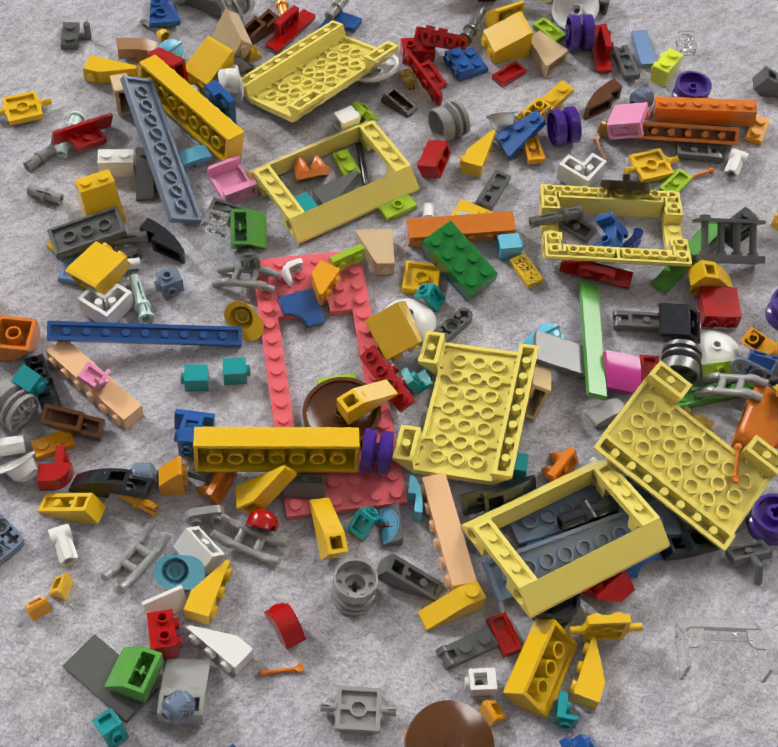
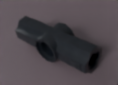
M611 495L593 502L585 500L580 502L574 509L557 514V525L560 531L566 532L618 513L619 507Z

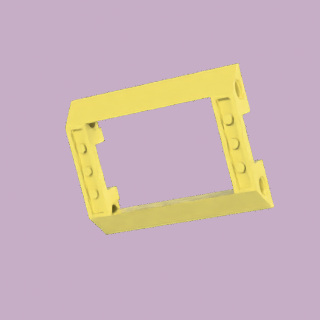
M374 120L357 124L246 172L250 180L255 179L260 194L263 197L269 195L278 207L281 214V222L298 245L377 210L379 206L398 197L419 191V186L410 163ZM359 140L367 152L374 149L385 162L387 176L306 212L278 177V175L294 169L297 156H300L308 163L315 156L320 158Z
M552 184L540 185L539 215L557 212L564 207L567 209L573 208L579 204L582 207L583 214L601 215L612 211L615 216L660 218L665 250L565 244H563L562 248L563 236L562 232H559L557 222L540 226L542 259L673 267L692 266L688 239H683L681 222L683 210L679 192Z
M600 460L587 464L461 525L462 530L483 557L489 554L507 577L506 588L530 619L670 547L658 514L612 463ZM591 482L603 498L611 495L629 515L628 528L632 532L539 579L536 578L499 530L518 519L591 485Z

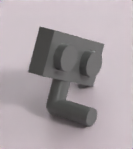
M85 21L83 23L85 33H80L79 22H63L61 50H78L79 39H91L90 23Z
M759 540L728 547L725 555L733 566L752 563L755 567L754 584L762 585L764 565L761 561L772 558L773 551L765 541Z

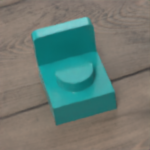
M435 283L420 285L414 295L415 300L423 299L433 312H438L446 299Z
M408 367L401 370L407 385L417 394L433 385L425 369L418 374L416 371L412 372Z
M365 506L358 509L346 529L363 541L367 538L375 523L380 522L382 517L378 515V511L373 507Z
M560 691L556 698L553 724L559 725L562 729H572L578 724L579 717L569 715L571 701H568V693Z
M112 708L92 720L108 747H116L129 738V734L122 721Z

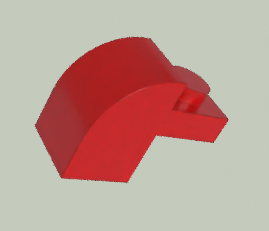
M56 445L55 463L38 464L37 483L40 491L60 490L66 487L73 479L74 469L72 462H70V453H66L64 445Z
M288 603L274 604L270 609L264 611L266 619L274 626L279 641L286 649L306 640L302 626Z

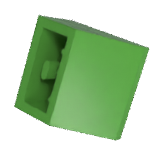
M252 209L230 210L231 249H241L243 247L267 249L266 213Z
M143 646L123 647L104 688L146 703L164 665L162 653Z

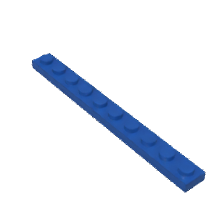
M47 321V341L241 347L242 327Z

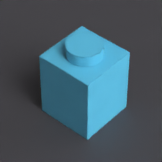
M519 233L497 235L496 250L499 260L511 259L521 255V251L524 250V242L520 240Z

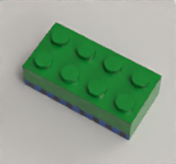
M451 220L422 241L421 250L467 302L495 282L498 272Z

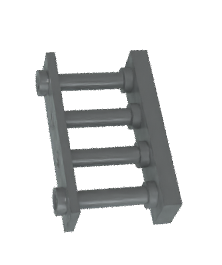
M709 214L699 215V218L692 219V223H701V251H699V254L692 255V262L698 263L701 260L722 264H765V256H758L756 252L757 226L766 224V220H759V217H748V220L711 218ZM709 224H717V252L715 254H710V251H708ZM725 224L733 225V252H731V255H726ZM741 225H749V253L747 255H742Z

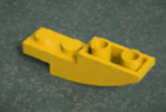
M561 80L542 98L539 96L516 116V119L519 121L537 110L546 120L547 112L551 109H561L563 102L574 93V88Z

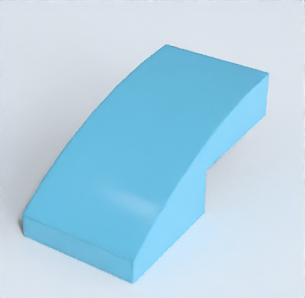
M206 145L195 146L179 153L184 169L194 164L199 167L212 159Z
M410 475L407 499L408 503H415L413 521L421 522L423 510L422 494L417 479L414 475Z

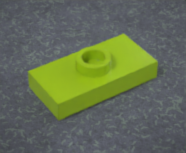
M407 193L379 206L378 211L389 222L417 209V204Z
M733 359L701 364V378L714 372L734 374L731 370ZM735 364L737 370H739V369H740L739 364Z

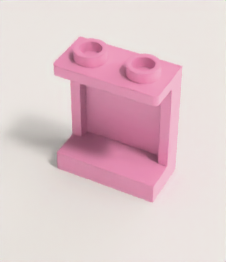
M648 102L615 105L606 125L609 140L643 137V121L650 117Z
M239 156L207 167L208 180L222 200L236 204L258 195L257 182L255 179L250 180L241 166Z

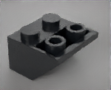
M660 303L658 313L659 335L667 341L686 339L700 344V313L689 304Z

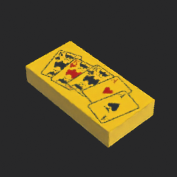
M525 253L509 260V264L527 289L543 283L544 278Z

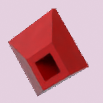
M626 570L580 594L622 603L635 591V588Z

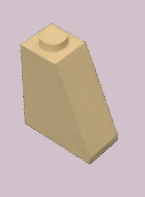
M225 9L211 37L232 49L235 56L245 59L252 46V42L239 15Z
M539 30L532 36L529 55L542 76L546 78L566 63L569 50Z
M127 73L110 75L118 116L132 114L120 81L121 77L127 75Z
M392 229L356 230V245L362 244L365 248L364 257L376 275L394 274L395 259Z
M539 364L535 365L525 417L535 420L551 392V368Z

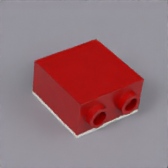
M701 286L696 297L697 309L700 313V328L737 329L742 318L737 287Z

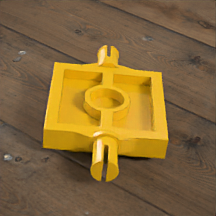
M36 91L2 97L3 108L0 109V116L5 115L10 126L44 119L42 107L52 105L51 98L40 100Z
M660 148L629 155L628 160L632 167L624 168L623 171L625 174L635 173L641 182L667 179L675 173L671 164L679 163V157L668 158Z
M615 612L611 615L594 613L587 616L585 623L581 626H569V635L580 634L581 641H590L592 635L596 636V641L624 639L627 633L643 631L642 622L631 623L630 614H623L621 612Z

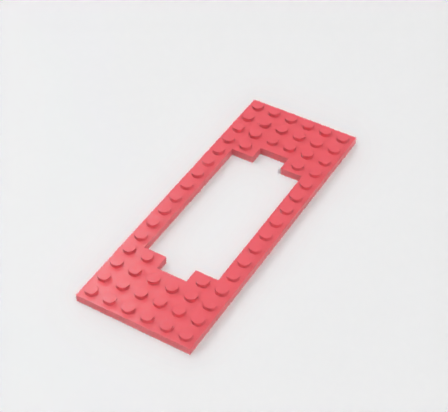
M342 251L260 259V267L265 266L280 272L278 279L260 274L257 279L258 281L275 286L274 293L255 289L258 314L264 325L261 336L274 427H294L279 321L298 319L293 316H283L277 298L310 288L313 290L311 273L319 261L322 260L329 263V257ZM301 258L304 267L301 272L291 275L293 283L292 287H289L282 278L283 266L289 261ZM361 261L340 271L341 282L339 286L334 287L330 299L325 300L323 303L328 304L330 316L352 313L359 355L372 345L378 349V344L365 322L366 319L372 316ZM361 360L364 382L366 384L377 382ZM389 401L381 405V421L377 429L378 443H380L381 434L384 431L394 432ZM394 432L393 445H394V450H395V446H396V443H397V442H396V437H395V432ZM363 444L360 445L358 472H297V474L327 476L325 498L330 499L336 514L357 512L359 508L370 506L374 509H379L393 503H399V507L408 506L402 468L393 459L389 467L388 476L377 475V462H374L370 474L359 472ZM284 496L287 520L312 517L309 500L316 498Z

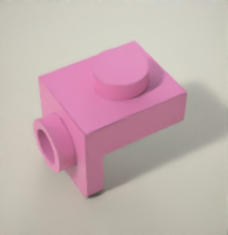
M88 361L76 379L96 392L100 386L104 388L109 382L110 378L107 376L111 371L107 369L104 372Z

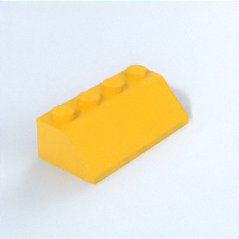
M535 619L503 691L515 705L543 718H548L578 646V643L555 619Z

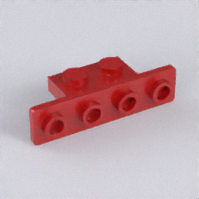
M293 5L280 18L276 19L274 22L275 35L265 43V46L278 53L316 18V15L305 9L299 12V7Z
M607 24L595 25V40L591 49L595 70L597 73L612 72L610 54L614 50V43L611 42V31L608 30Z
M426 25V28L416 27L414 43L448 50L460 47L461 50L466 49L467 36L448 33V29L440 27L438 30H435L436 27Z
M406 49L404 55L405 64L410 67L414 77L418 78L421 82L422 88L429 93L431 100L437 106H440L443 100L440 90L446 88V81L430 60L420 64L412 52Z
M108 113L57 129L52 132L51 144L55 146L68 141L77 153L105 144L107 137L101 130L111 127L113 114Z
M562 260L559 269L560 272L625 289L630 288L633 272L596 262Z
M374 345L359 356L377 382L387 379L396 390L398 395L390 400L400 413L415 402L404 377L400 378L397 374L399 369L393 362L389 364Z

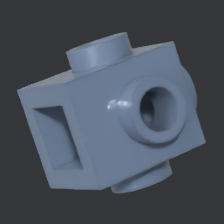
M176 266L155 273L156 281H154V286L157 292H161L163 298L184 291L183 279Z

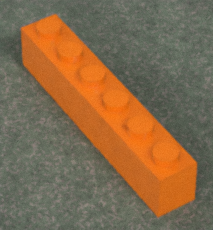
M655 96L653 106V122L754 126L757 115L756 100Z
M643 122L644 135L636 139L738 145L740 128Z
M513 211L407 219L406 222L408 246L421 247L422 241L450 220L471 243L476 241L490 242L497 240V235L513 234L516 232Z

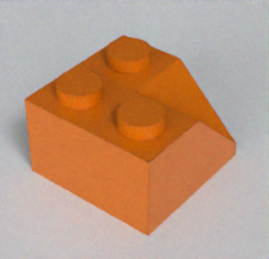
M0 315L1 361L13 362L37 347L41 333L37 319Z

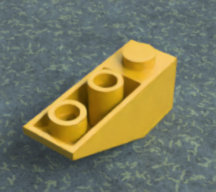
M701 260L687 270L690 285L693 287H733L730 274L716 262Z
M386 379L351 389L336 399L337 408L346 422L351 424L395 397L398 393Z
M286 465L279 466L268 473H263L252 480H247L236 486L237 509L248 515L255 509H265L297 476V472Z
M330 499L309 500L321 560L341 558L348 552L343 527Z
M225 560L191 590L184 607L186 619L210 625L212 618H216L219 610L217 604L219 599L223 600L226 592V587L224 586L226 581L231 580L233 574L230 560Z
M592 635L590 642L585 641L581 653L585 657L583 661L579 660L575 673H578L579 676L577 680L573 679L569 692L573 693L570 701L596 710L604 689L605 679L596 636Z

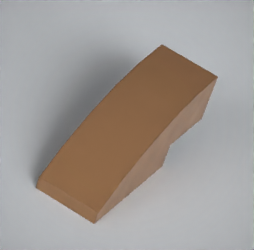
M116 38L119 59L136 58V62L147 59V53L161 44L160 42L141 38Z

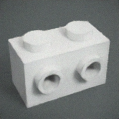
M134 149L98 150L97 164L99 172L109 169L112 177H135Z
M199 526L186 528L173 546L179 555H189L198 558L205 567V574L212 573L225 555Z

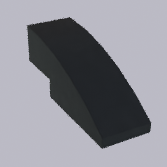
M147 217L140 226V232L147 231L153 251L184 264L186 262L185 251L179 241L165 227Z
M685 530L681 534H666L670 547L662 550L660 553L664 561L695 557L720 549L697 530Z

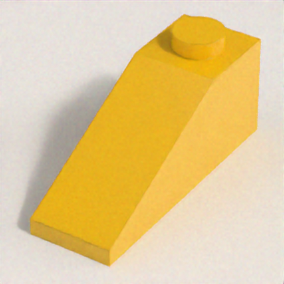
M93 55L89 56L83 66L85 81L98 84L111 83L110 75L127 73V76L139 77L138 68L135 65Z
M495 130L490 131L466 150L465 156H461L459 165L462 166L461 173L481 178L494 144Z
M93 493L45 494L38 512L81 524H99L106 506Z
M475 580L454 589L418 611V615L427 632L484 609L486 596L478 581Z

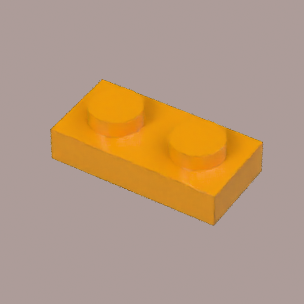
M756 115L754 126L749 127L744 141L760 146L770 119Z
M536 134L525 143L523 148L528 165L545 163V155L538 134Z
M63 431L30 441L37 461L55 455L56 445H64L66 451L76 448L72 434Z

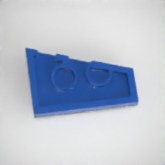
M151 0L149 28L180 26L181 20L172 0Z
M535 110L496 134L495 141L508 158L512 160L515 157L514 154L519 149L522 150L525 147V143L546 125V121Z

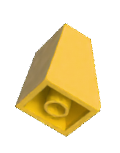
M519 11L483 30L481 45L485 48L487 57L491 59L493 64L527 58L530 53L533 32L523 13Z
M208 35L186 64L188 83L199 87L200 92L204 94L203 88L207 83L214 80L219 82V70L231 68L234 65V51Z
M109 169L74 180L79 207L84 217L117 206L123 223H126L116 183Z
M95 241L66 268L65 272L77 285L86 290L92 287L105 295L114 285L120 282L131 263L127 260L128 256L119 250L115 252L107 243L100 244Z
M406 301L396 302L365 320L386 360L392 359L395 361L403 357L402 352L406 350L412 352L419 348L418 344L422 342Z

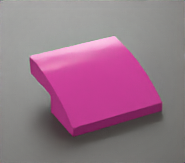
M606 350L602 354L605 366L606 389L633 395L641 384L640 358Z

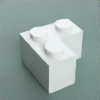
M594 153L584 162L568 154L559 164L556 178L569 186L593 187L603 176L607 161Z
M118 283L105 295L89 287L78 298L80 312L96 322L117 323L134 306L132 292Z

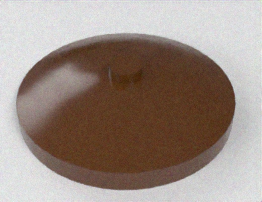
M335 377L319 383L309 392L303 404V421L305 427L359 428V443L361 445L363 444L366 428L378 429L381 421V405L348 424L338 411L336 399L353 388L368 384L351 377Z
M455 700L438 701L418 712L408 726L404 741V747H495L492 731L485 718L470 705Z

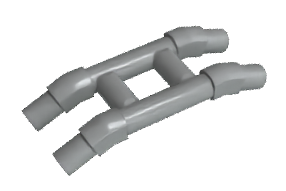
M229 263L217 267V272L219 274L231 272L233 273L232 279L224 277L212 281L211 284L213 288L234 286L255 288L256 290L274 293L275 286L258 281L257 279L259 274L278 279L280 272L265 266H261L258 269L255 266H251L249 270H244L241 265ZM241 273H251L249 281L239 280Z
M714 372L703 376L701 381L704 384L718 382L717 387H704L701 390H697L695 394L697 398L719 395L742 397L761 402L763 394L744 388L745 383L767 388L769 380L754 374L741 375ZM727 381L737 382L735 389L725 388Z
M224 512L220 515L219 520L227 524L228 527L238 531L233 540L214 529L210 537L221 545L253 557L262 563L280 565L281 557L262 552V547L266 542L271 546L288 548L289 540L246 526L241 521L228 516ZM246 534L257 538L253 548L241 544Z
M148 522L135 538L136 540L120 558L101 574V579L103 581L109 580L124 567L131 573L117 586L118 591L123 593L132 587L151 563L160 556L171 536L164 533L152 548V551H150L143 544L147 541L155 526ZM135 552L145 557L138 567L129 561Z

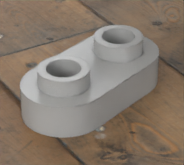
M211 505L188 509L184 513L185 523L192 527L205 523H221L222 521L219 520V517L223 512L226 514L225 507L222 505Z

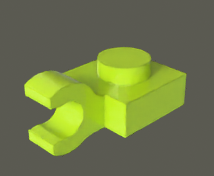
M356 100L352 104V107L359 112L361 118L365 117V121H372V119L379 121V118L374 115L366 104Z

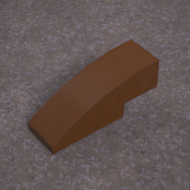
M269 8L259 18L254 16L244 26L252 45L274 32V22L279 16Z
M615 78L601 86L589 99L585 107L584 120L610 109L612 102L620 98L623 86Z
M50 404L44 405L39 421L40 424L99 442H101L106 425L103 418L85 415V412Z

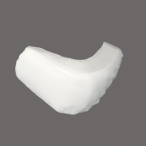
M301 258L289 261L283 266L282 278L289 287H292L293 283L291 275L301 272L304 267Z

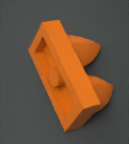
M297 156L294 164V183L326 177L330 174L329 166L326 167L324 161L315 156L312 160L311 170H309L307 163L300 156Z
M568 447L565 452L549 453V457L555 465L543 467L541 472L549 482L571 473L579 463L576 449Z
M212 472L210 476L212 482L198 486L196 489L202 497L209 500L211 505H220L237 477L236 472Z

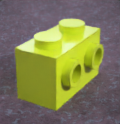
M671 48L662 53L658 62H654L651 67L650 81L665 87L679 70L683 54Z

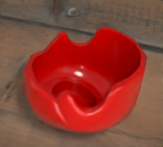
M259 508L249 514L245 525L276 532L279 523L274 513L267 509Z

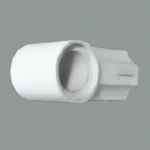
M732 148L727 161L728 164L723 173L726 179L732 181L738 178L749 153Z
M23 435L0 438V459L7 455L26 453Z
M69 523L49 529L48 532L53 547L56 548L61 566L69 567L79 561Z

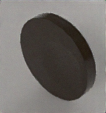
M623 174V181L601 180L600 187L615 189L651 190L652 186L650 182L630 181V174Z

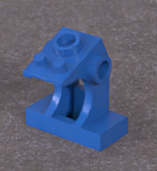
M610 211L596 216L595 222L605 235L600 238V242L590 246L623 248L624 239L628 238L629 232L615 214Z
M176 409L174 415V429L176 430L174 442H177L179 456L183 458L187 456L194 459V427H215V413Z

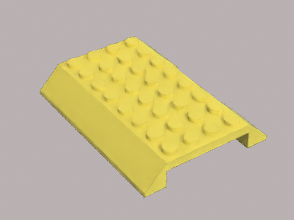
M332 20L241 77L244 96L251 104L293 123L319 105H322L331 97L336 96L343 89L348 88L352 83L372 72L378 66L383 65L396 53L399 45L386 41L376 48L346 36L344 25Z
M426 331L418 363L437 377L423 433L421 435V427L401 425L393 460L412 473L431 476L445 473L447 479L491 486L512 479L539 346L520 343L518 352L447 343L445 342V333Z
M660 360L603 432L593 449L724 552L735 538L734 532L769 482L778 475V451L758 435H755L740 452L738 467L740 481L733 483L731 477L734 475L736 450L677 405L692 384Z

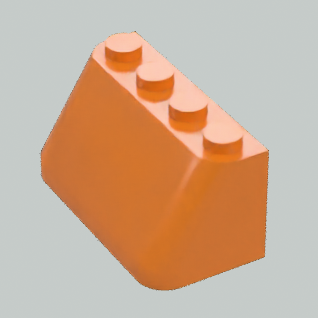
M754 385L752 390L763 394L761 402L753 399H747L731 443L733 449L736 443H740L742 445L740 452L755 435H758L773 448H778V397L770 386L767 385L766 388Z

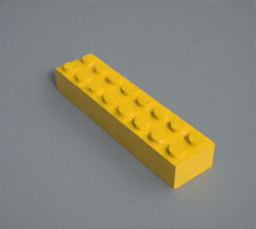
M153 55L139 62V77L153 79L163 110L202 145H206L208 150L221 162L236 156L242 157L244 131L241 127L237 126L219 108L215 107L158 56Z
M194 427L193 450L195 472H270L284 465L295 472H358L359 428Z

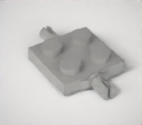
M338 685L337 697L334 703L321 702L320 712H334L335 731L379 734L382 717H396V707L383 706L381 699L382 688Z

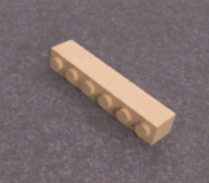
M57 342L46 350L49 365L54 369L57 368L62 377L66 380L69 379L78 391L82 390L91 403L95 402L102 413L110 415L112 421L117 426L121 425L127 430L144 416L142 405L111 378L104 388L100 386L96 392L76 379L88 361L93 365L95 364L72 343Z
M445 473L422 477L421 485L419 486L425 502L423 503L424 513L430 519L428 521V528L435 537L433 539L434 549L440 555L438 557L439 567L444 569V585L451 592L460 586L475 581L476 576Z

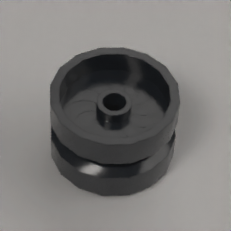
M580 594L534 616L532 620L555 619L565 628L579 609Z

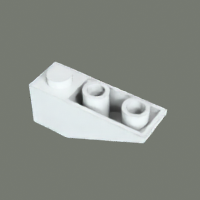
M191 625L187 627L189 641L195 646H201L206 656L212 660L215 658L220 663V667L227 673L231 672L236 676L254 658L253 649L237 635Z

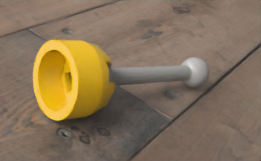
M144 18L140 19V24L149 27V23ZM150 28L156 32V37L160 42L171 37L170 32L166 29L157 30L156 28Z

